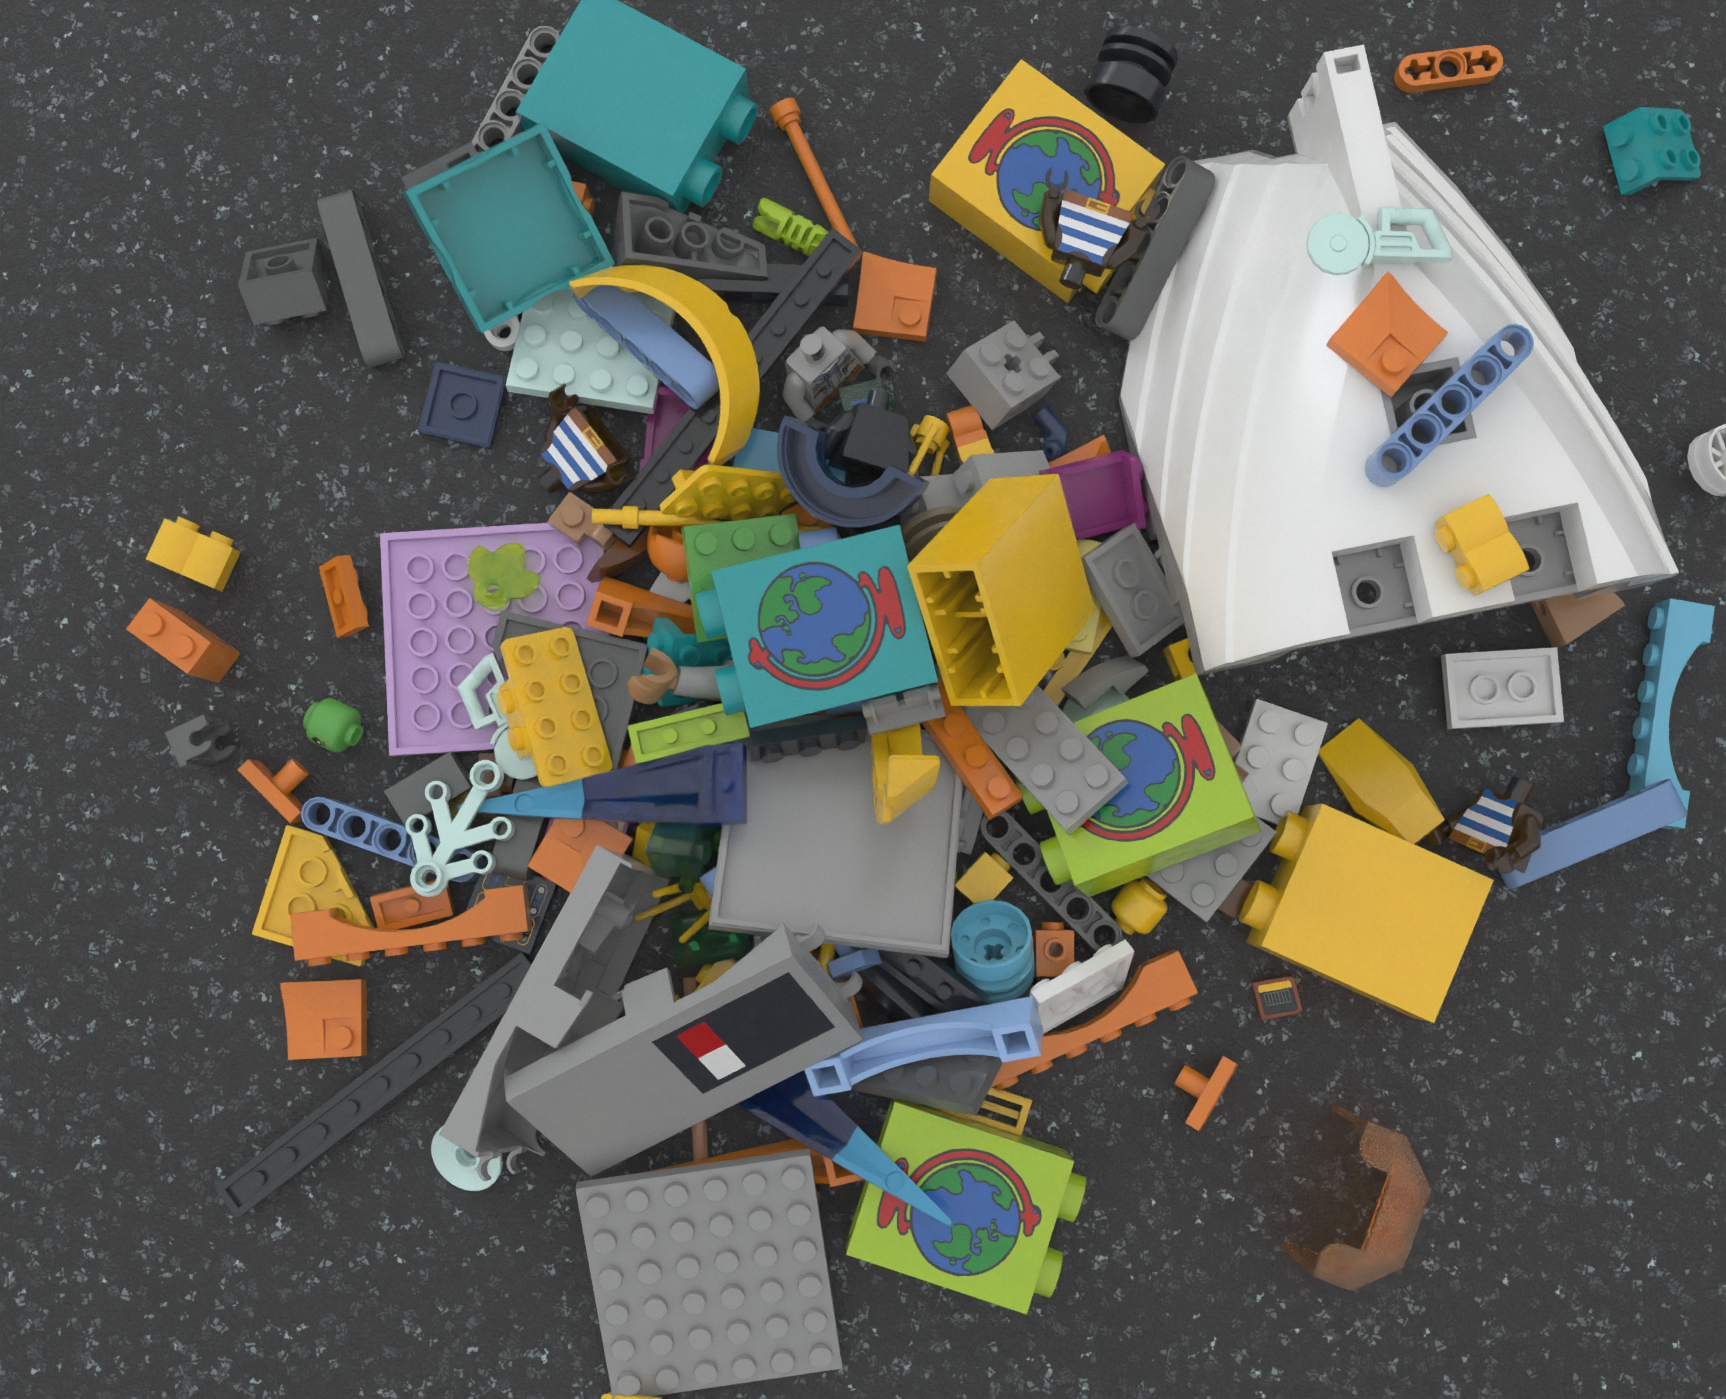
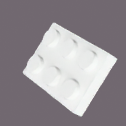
M1557 647L1441 655L1447 730L1564 722Z
M1259 699L1253 701L1239 743L1241 745L1240 750L1233 762L1249 773L1242 784L1255 816L1277 825L1287 810L1296 814L1299 813L1328 723Z
M1126 940L1114 946L1111 944L1103 946L1089 960L1083 963L1080 961L1074 962L1060 976L1051 981L1043 979L1031 989L1029 997L1033 996L1043 1026V1034L1123 989L1134 954L1133 948Z

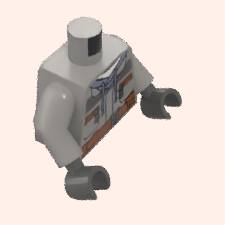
M822 326L813 334L803 337L800 346L787 358L785 362L787 377L782 395L798 420L824 431L828 425L814 419L813 415H816L865 368L863 364L868 363L869 373L881 383H886L880 377L882 368L888 366L896 372V367L885 357L875 356L876 351L857 332L837 329L830 333Z

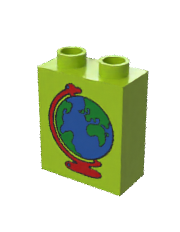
M1197 674L1073 722L1127 779L1128 784L1071 835L1049 814L1056 836L1041 841L1040 847L1047 868L1056 885L1073 880L1074 885L1087 897H1091L1261 832ZM1015 776L1018 789L1024 796L1022 799L1029 813L1032 815L1045 810Z
M891 1099L877 1146L953 1221L954 1227L942 1224L865 1180L847 1236L846 1255L1027 1315L1033 1293L1050 1298L1054 1292L1062 1266L1063 1252L1050 1248L1048 1245L1057 1217L1070 1222H1074L1085 1192L1086 1177L1071 1172L1074 1160L1065 1149L1023 1135L1018 1136L967 1118L961 1119L926 1105Z

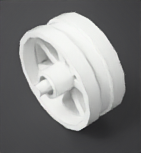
M1726 424L1696 437L1689 445L1687 455L1689 469L1694 480L1703 490L1714 496H1726Z

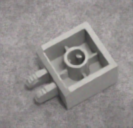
M1014 320L966 348L946 373L991 430L996 429L1037 403L1060 378L1051 366L1058 359V353L1052 350L1042 355L1037 348L1041 346L1045 337L1038 332L1028 338Z

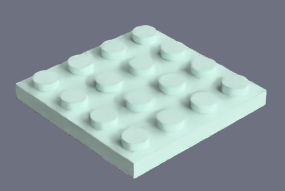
M570 287L546 295L530 309L522 313L506 388L508 392L549 398L551 391L565 383L566 395L568 397L574 394L578 395L579 401L577 403L654 414L658 397L657 391L661 380L580 308L574 299L573 291ZM639 291L632 293L672 328L676 311L650 295Z

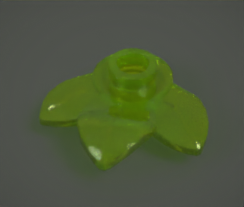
M521 543L505 544L496 549L494 554L482 546H477L472 551L467 564L468 574L475 582V598L483 607L489 609L501 608L510 599L526 598L537 588L540 576L531 571L524 570L526 554ZM490 586H499V589L494 593L486 591Z

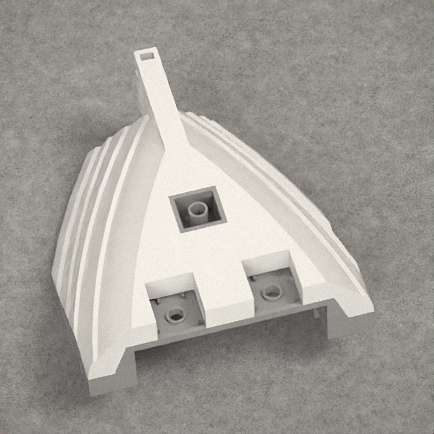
M1364 45L1324 52L1316 65L1317 72L1311 74L1301 92L1302 98L1297 99L1287 116L1295 150L1294 154L1275 157L1256 150H1247L1194 161L1214 173L1215 184L1142 331L1135 339L1129 341L1118 400L1130 454L1136 456L1143 467L1144 478L1140 483L1142 495L1146 498L1149 508V514L1145 517L1149 541L1158 540L1172 607L1181 605L1197 676L1273 661L1295 649L1574 594L1575 600L1651 585L1679 574L1664 539L1652 503L1647 479L1610 414L1578 365L1574 348L1557 318L1508 248L1458 187L1396 122L1382 124ZM1380 207L1433 208L1442 227L1441 229H1443L1453 250V260L1446 263H1369L1366 268L1360 266L1349 274L1336 276L1324 273L1314 266L1307 253L1306 241L1308 232L1315 222L1328 214L1342 213L1352 216L1356 220L1362 215L1368 221L1373 231H1378V211ZM1390 225V231L1413 232L1421 249H1432L1421 225ZM1387 271L1394 276L1412 300L1448 332L1440 344L1392 398L1326 346L1331 336L1360 305ZM1510 324L1522 325L1530 331L1534 340L1533 350L1530 355L1408 475L1389 487H1379L1369 481L1365 473V464L1369 456L1487 340L1500 329ZM1501 341L1502 350L1506 354L1514 356V349L1511 344ZM1471 369L1473 380L1480 385H1485L1483 374L1478 370ZM1442 398L1441 404L1443 409L1449 414L1455 415L1456 408L1454 403L1449 399ZM1412 427L1413 438L1419 443L1426 444L1427 438L1424 431L1418 427ZM1382 456L1381 462L1384 469L1390 473H1397V464L1394 459L1389 456ZM1489 493L1498 505L1507 523L1509 532L1516 539L1520 548L1533 555L1535 566L1531 572L1525 571L1504 583L1474 596L1470 589L1464 590L1457 581L1454 572L1457 564L1450 552L1445 553L1439 547L1434 535V531L1437 530L1435 521ZM1367 582L1375 588L1376 598L1372 604H1365L1358 599L1356 589L1359 583Z

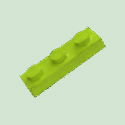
M722 703L628 726L636 764L747 739L750 733L746 712L726 716Z

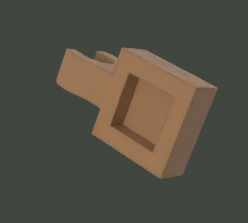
M571 492L566 495L547 521L551 527L579 546L587 537L607 551L616 541L610 530L600 524H592V509L594 508Z

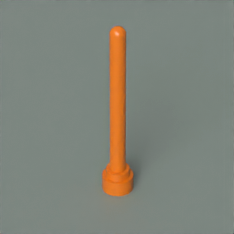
M786 98L777 102L769 109V114L775 126H780L782 131L787 132L832 227L858 247L799 126L801 111L795 99Z

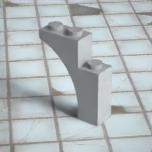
M1044 451L971 455L953 474L921 476V478L930 483L920 499L910 509L900 515V529L908 520L919 513L935 507L953 506L962 509L991 478L1039 475V471L1050 468Z

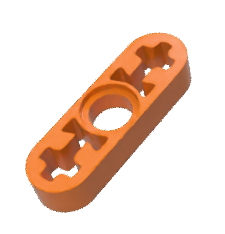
M1491 45L1411 54L1406 56L1395 70L1394 81L1400 90L1407 93L1485 84L1493 80L1501 70L1503 57L1500 51ZM1480 58H1483L1485 64H1491L1487 71H1485L1483 65L1474 66ZM1443 61L1452 62L1457 67V75L1454 77L1444 76L1440 72L1439 64ZM1429 65H1431L1429 72H1425ZM1467 66H1472V67L1469 69V71L1466 73V71H1467ZM1409 67H1412L1414 73L1423 72L1416 80H1413L1412 75L1405 74Z

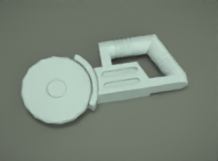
M1380 207L1378 211V231H1373L1368 221L1362 215L1356 220L1352 216L1342 213L1328 214L1315 222L1308 232L1306 241L1307 253L1314 266L1324 273L1336 276L1349 274L1360 266L1366 268L1369 263H1446L1453 260V250L1443 229H1441L1442 227L1433 208ZM1390 225H1421L1432 249H1421L1413 232L1390 231Z
M493 652L486 655L471 673L459 684L457 689L466 706L468 715H470L469 717L475 731L494 723L498 724L499 728L494 733L490 744L495 745L496 763L503 772L516 779L534 778L537 776L532 757L519 760L517 752L512 750L508 741V729L510 727L506 714L501 713L497 702L498 688L507 680ZM493 670L497 683L486 694L493 714L485 716L475 689Z

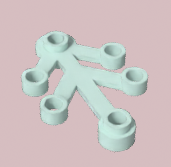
M481 760L473 765L470 771V781L473 787L453 822L448 805V800L451 797L450 787L441 781H432L426 786L425 797L431 802L441 843L433 855L427 837L432 829L429 818L420 814H414L407 819L405 828L412 837L418 862L411 871L410 881L413 889L418 894L425 897H434L441 894L447 888L448 882L451 879L475 872L485 875L494 870L496 865L495 857L483 850L473 853L470 859L450 864L448 862L455 850L492 839L507 841L515 833L514 823L505 817H496L489 824L467 830L487 794L497 790L503 783V770L496 763L489 760ZM493 771L495 774L493 782L485 784V773ZM441 786L443 788L442 797L434 799L433 790ZM421 819L424 823L423 830L415 833L413 825L417 820ZM501 822H505L508 826L507 832L499 836L496 831L497 826ZM485 855L488 858V865L484 869H479L477 861L481 856ZM430 871H434L437 876L436 881L428 885L426 875Z

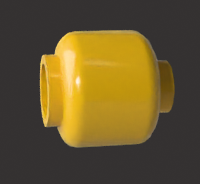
M1144 877L1140 881L1133 880L1126 883L1111 903V909L1116 916L1114 921L1122 931L1129 935H1132L1134 931L1141 934L1150 933L1168 910L1164 900L1167 896L1166 893L1155 883Z

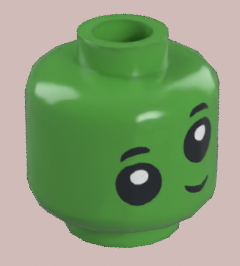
M326 698L320 702L313 703L304 716L303 726L306 729L308 739L332 752L340 753L349 746H355L362 737L363 727L361 726L359 711L336 699Z

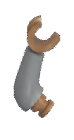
M652 647L642 667L652 671L654 674H640L630 677L627 683L628 691L633 699L644 704H654L660 701L668 689H671V695L721 701L715 670L732 666L734 661L728 660L722 666H679L677 669L669 656Z

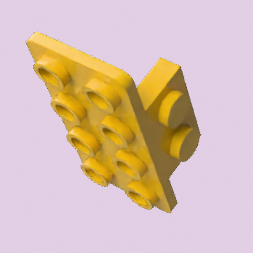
M703 465L696 471L680 469L672 477L676 490L659 507L662 514L676 515L680 518L689 516L704 517L707 520L725 519L736 521L779 516L781 510L796 500L788 490L781 472Z
M562 627L513 637L503 641L500 648L509 679L498 688L497 702L501 713L506 714L510 727L508 729V741L512 750L517 752L518 759L522 760L532 757L539 783L545 788L609 772L613 767L573 630L569 627Z

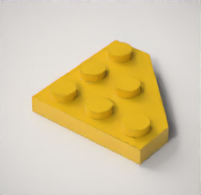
M286 825L252 935L293 946L290 914L338 908V915L349 921L374 927L327 836L292 825ZM346 954L331 956L333 959L357 966H364L366 959L346 961Z

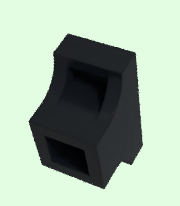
M875 965L857 972L863 981L859 993L869 1001L871 1008L876 1013L886 1016L892 1022L924 1017L927 1014V1011L922 1006L920 996L882 967Z

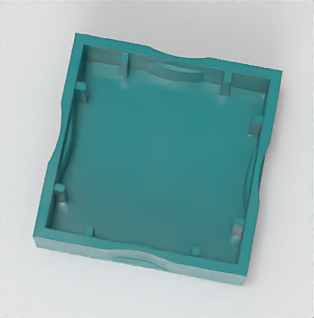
M544 122L402 192L476 331L484 333L530 309L546 295L570 288V281L607 269L615 264L591 215L579 201L571 182L570 173Z

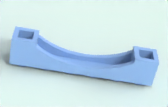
M1033 996L861 1028L862 1041L812 1065L804 1071L815 1097L851 1090L852 1085L872 1075L903 1064L929 1058L951 1055H987L999 1057L1003 1063L1041 1056L1043 1026Z

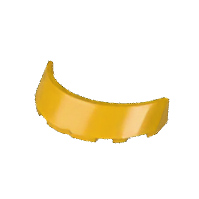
M649 265L611 267L569 282L573 293L578 299L583 298L599 285L617 286L621 291L627 293L639 291L650 295L681 315L696 331L707 348L719 382L720 420L713 448L707 458L709 464L722 466L745 448L751 435L759 403L760 380L758 365L751 341L738 317L730 313L728 305L716 293L687 275Z
M920 723L870 735L872 793L877 823L890 824L929 794L935 787L940 768V758L938 756L923 755Z

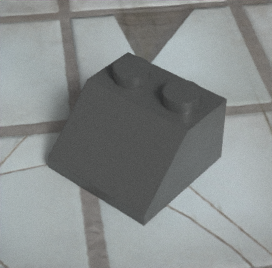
M318 238L245 253L238 287L253 325L261 323L274 325L284 321L286 318L296 316L313 317L327 309L329 291Z

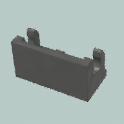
M203 714L165 732L180 768L209 771L213 769V764L231 756L237 749L234 745L227 746L224 750L216 748L215 742L217 738L225 736L233 730L229 720Z
M452 751L446 753L384 791L404 825L411 815L420 814L425 816L433 811L431 802L425 797V788L430 782L441 781L450 787L451 797L448 801L472 787L470 775L457 753ZM438 786L433 790V798L439 799L442 797L443 788Z

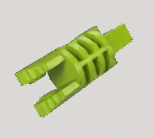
M767 198L760 199L757 209H759L758 212H760L761 216L755 217L753 228L779 242L784 241V245L792 247L798 252L803 251L804 255L810 256L828 234V231L822 228L821 225L816 224L814 226L813 221L805 219L801 215H795V212Z

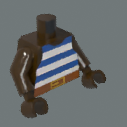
M1051 167L1045 174V181L1049 190L1043 196L1039 224L1044 245L1052 250L1051 260L1064 265L1059 282L1065 287L1077 290L1081 288L1086 273L1101 277L1105 269H1116L1136 253L1148 230L1146 224L1157 217L1160 212L1159 204L1157 205L1153 215L1146 216L1141 211V206L1146 198H1143L1135 207V216L1137 218L1132 220L1133 212L1065 189L1068 184L1067 170H1065L1064 180L1061 183H1052L1049 179L1052 172ZM1065 189L1064 194L1062 196V194H1060V191Z
M563 383L549 393V402L552 409L544 434L545 444L541 447L540 453L550 467L538 476L539 482L550 493H554L563 484L571 492L582 490L588 495L614 492L623 483L636 477L634 472L627 474L624 466L629 464L632 459L590 405L572 408V405L579 401V397L576 394L568 397L565 393L566 384Z
M1512 776L1503 795L1484 788L1479 791L1472 802L1459 812L1444 817V822L1424 838H1427L1431 845L1438 846L1444 842V834H1447L1449 836L1448 839L1484 856L1490 871H1495L1499 868L1500 872L1504 874H1509L1513 870L1525 873L1531 854L1541 847L1543 815L1525 805L1534 785Z

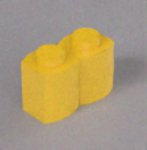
M1489 493L1435 521L1437 530L1434 531V535L1439 547L1445 553L1450 552L1457 564V567L1454 569L1457 581L1464 590L1470 589L1474 596L1529 570V565L1522 549L1509 532L1503 514Z
M179 516L176 522L164 518L146 560L223 592L241 553L231 547L234 540L212 531L210 537L197 532L200 527L199 525Z

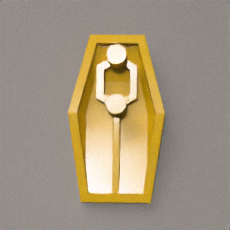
M1358 718L1319 749L1318 755L1353 811L1379 829L1415 845L1444 822L1443 815L1414 765L1361 719Z

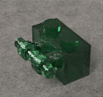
M669 790L645 848V853L655 875L681 877L678 888L684 893H692L695 884L701 881L699 877L705 871L703 865L709 862L715 845L714 836L722 828L723 814L718 809L712 793Z

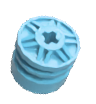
M989 900L978 902L963 910L954 921L950 934L956 971L989 995L986 1003L994 1004L1014 1000L1024 994L1032 984L1035 974L1033 936L1029 919L1019 908L1003 901Z

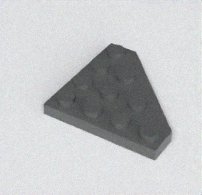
M501 610L492 647L504 666L505 662L500 646L506 639L562 627H569L573 630L613 764L609 772L585 778V786L613 793L628 734V726L631 723L636 700L631 697L628 691L627 683L630 677L642 674V666L649 651L648 645Z
M1031 984L1026 992L1016 999L1029 997L1030 991L1034 986ZM937 1009L925 1016L940 1014L942 1012H940ZM951 1055L929 1058L903 1064L872 1075L852 1085L851 1090L976 1116L1002 1065V1061L999 1057L987 1055Z

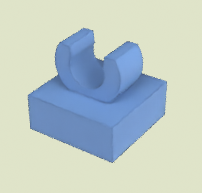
M835 944L841 958L829 962L828 966L832 978L852 975L853 970L859 972L882 962L877 949L863 950L860 947Z

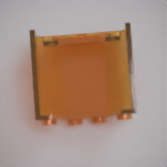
M1333 1104L1331 1112L1364 1128L1359 1141V1152L1362 1159L1370 1166L1387 1172L1388 1176L1361 1250L1344 1243L1334 1242L1326 1245L1318 1254L1287 1241L1283 1242L1282 1249L1312 1276L1353 1291L1404 1267L1431 1188L1406 1132Z

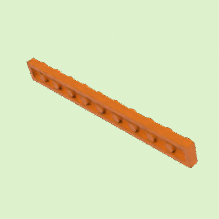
M800 504L781 512V515L796 514L797 526L821 527V529L833 527L832 524L813 516ZM936 673L946 716L921 723L985 815L991 820L1019 803L1024 796L989 746L981 738V735L960 706H951L945 685Z

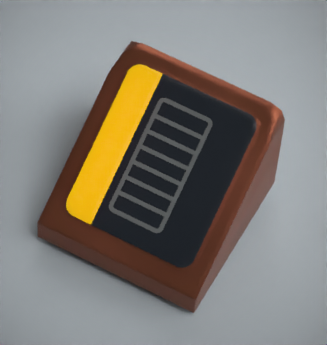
M1285 974L1251 983L1261 1020L1303 1012L1293 975Z

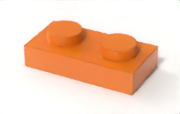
M351 555L337 556L320 566L319 570L337 638L350 637L369 627L367 608L361 598L358 574L353 567Z
M436 879L427 881V884H433L436 881ZM412 885L375 894L370 897L377 927L382 929H401L452 916L456 913L449 885L441 894L434 897H425L418 894Z

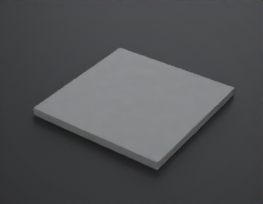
M805 714L750 728L749 725L750 732L835 718ZM868 729L865 743L860 744L854 749L845 751L838 748L826 749L810 757H803L799 754L789 755L773 763H763L761 760L751 762L748 749L749 738L734 741L709 929L770 936L779 929V924L784 922L795 937L797 935L804 937L813 931L814 923L817 922L825 932L823 943L947 958L950 944L963 782L928 731L920 729L923 755L938 756L940 758V768L935 787L929 794L888 825L877 823L875 816L871 777L872 754Z

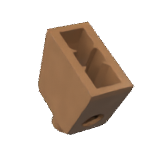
M1614 592L1575 600L1574 594L1531 602L1553 648L1567 645L1625 606L1623 601Z

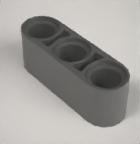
M538 776L524 780L517 779L512 794L542 788L543 786L540 785ZM505 815V818L510 819L514 823L515 833L507 841L496 840L492 853L495 857L496 865L492 872L528 881L533 869L528 867V864L543 840L550 818ZM502 822L499 836L507 832L508 826L505 822Z

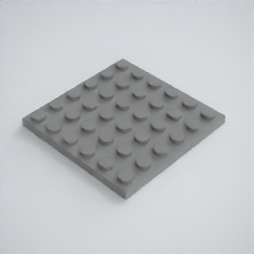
M810 1148L577 1182L576 1195L613 1399L615 1395L658 1396L842 1369V1357Z

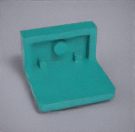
M1639 107L1603 126L1621 195H1631L1660 180L1693 181L1701 176L1699 168L1700 156L1694 149L1690 134L1691 123L1681 109Z
M669 617L654 618L653 629L647 641L648 654L652 647L665 653L671 658L677 669L679 666H722L726 661L733 660L728 639L697 643L696 634H684ZM644 667L642 669V674H654ZM668 689L664 697L658 701V704L660 706L686 705L701 699L671 695V689Z

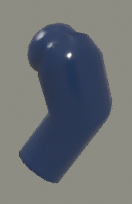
M1046 406L1034 416V420L1045 431L1041 450L1044 451L1047 460L1053 461L1063 456L1066 452L1068 430L1049 407Z

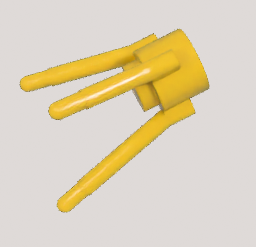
M926 415L920 425H913L910 433L913 441L916 440L915 446L918 448V453L909 466L910 473H916L926 453L934 454L937 451L930 476L939 475L944 454L950 444L946 440L950 427L944 421L934 416Z
M699 878L654 890L652 896L657 898L691 890L688 893L635 915V920L638 922L692 900L699 910L706 908L708 911L679 938L680 943H685L709 922L712 898Z

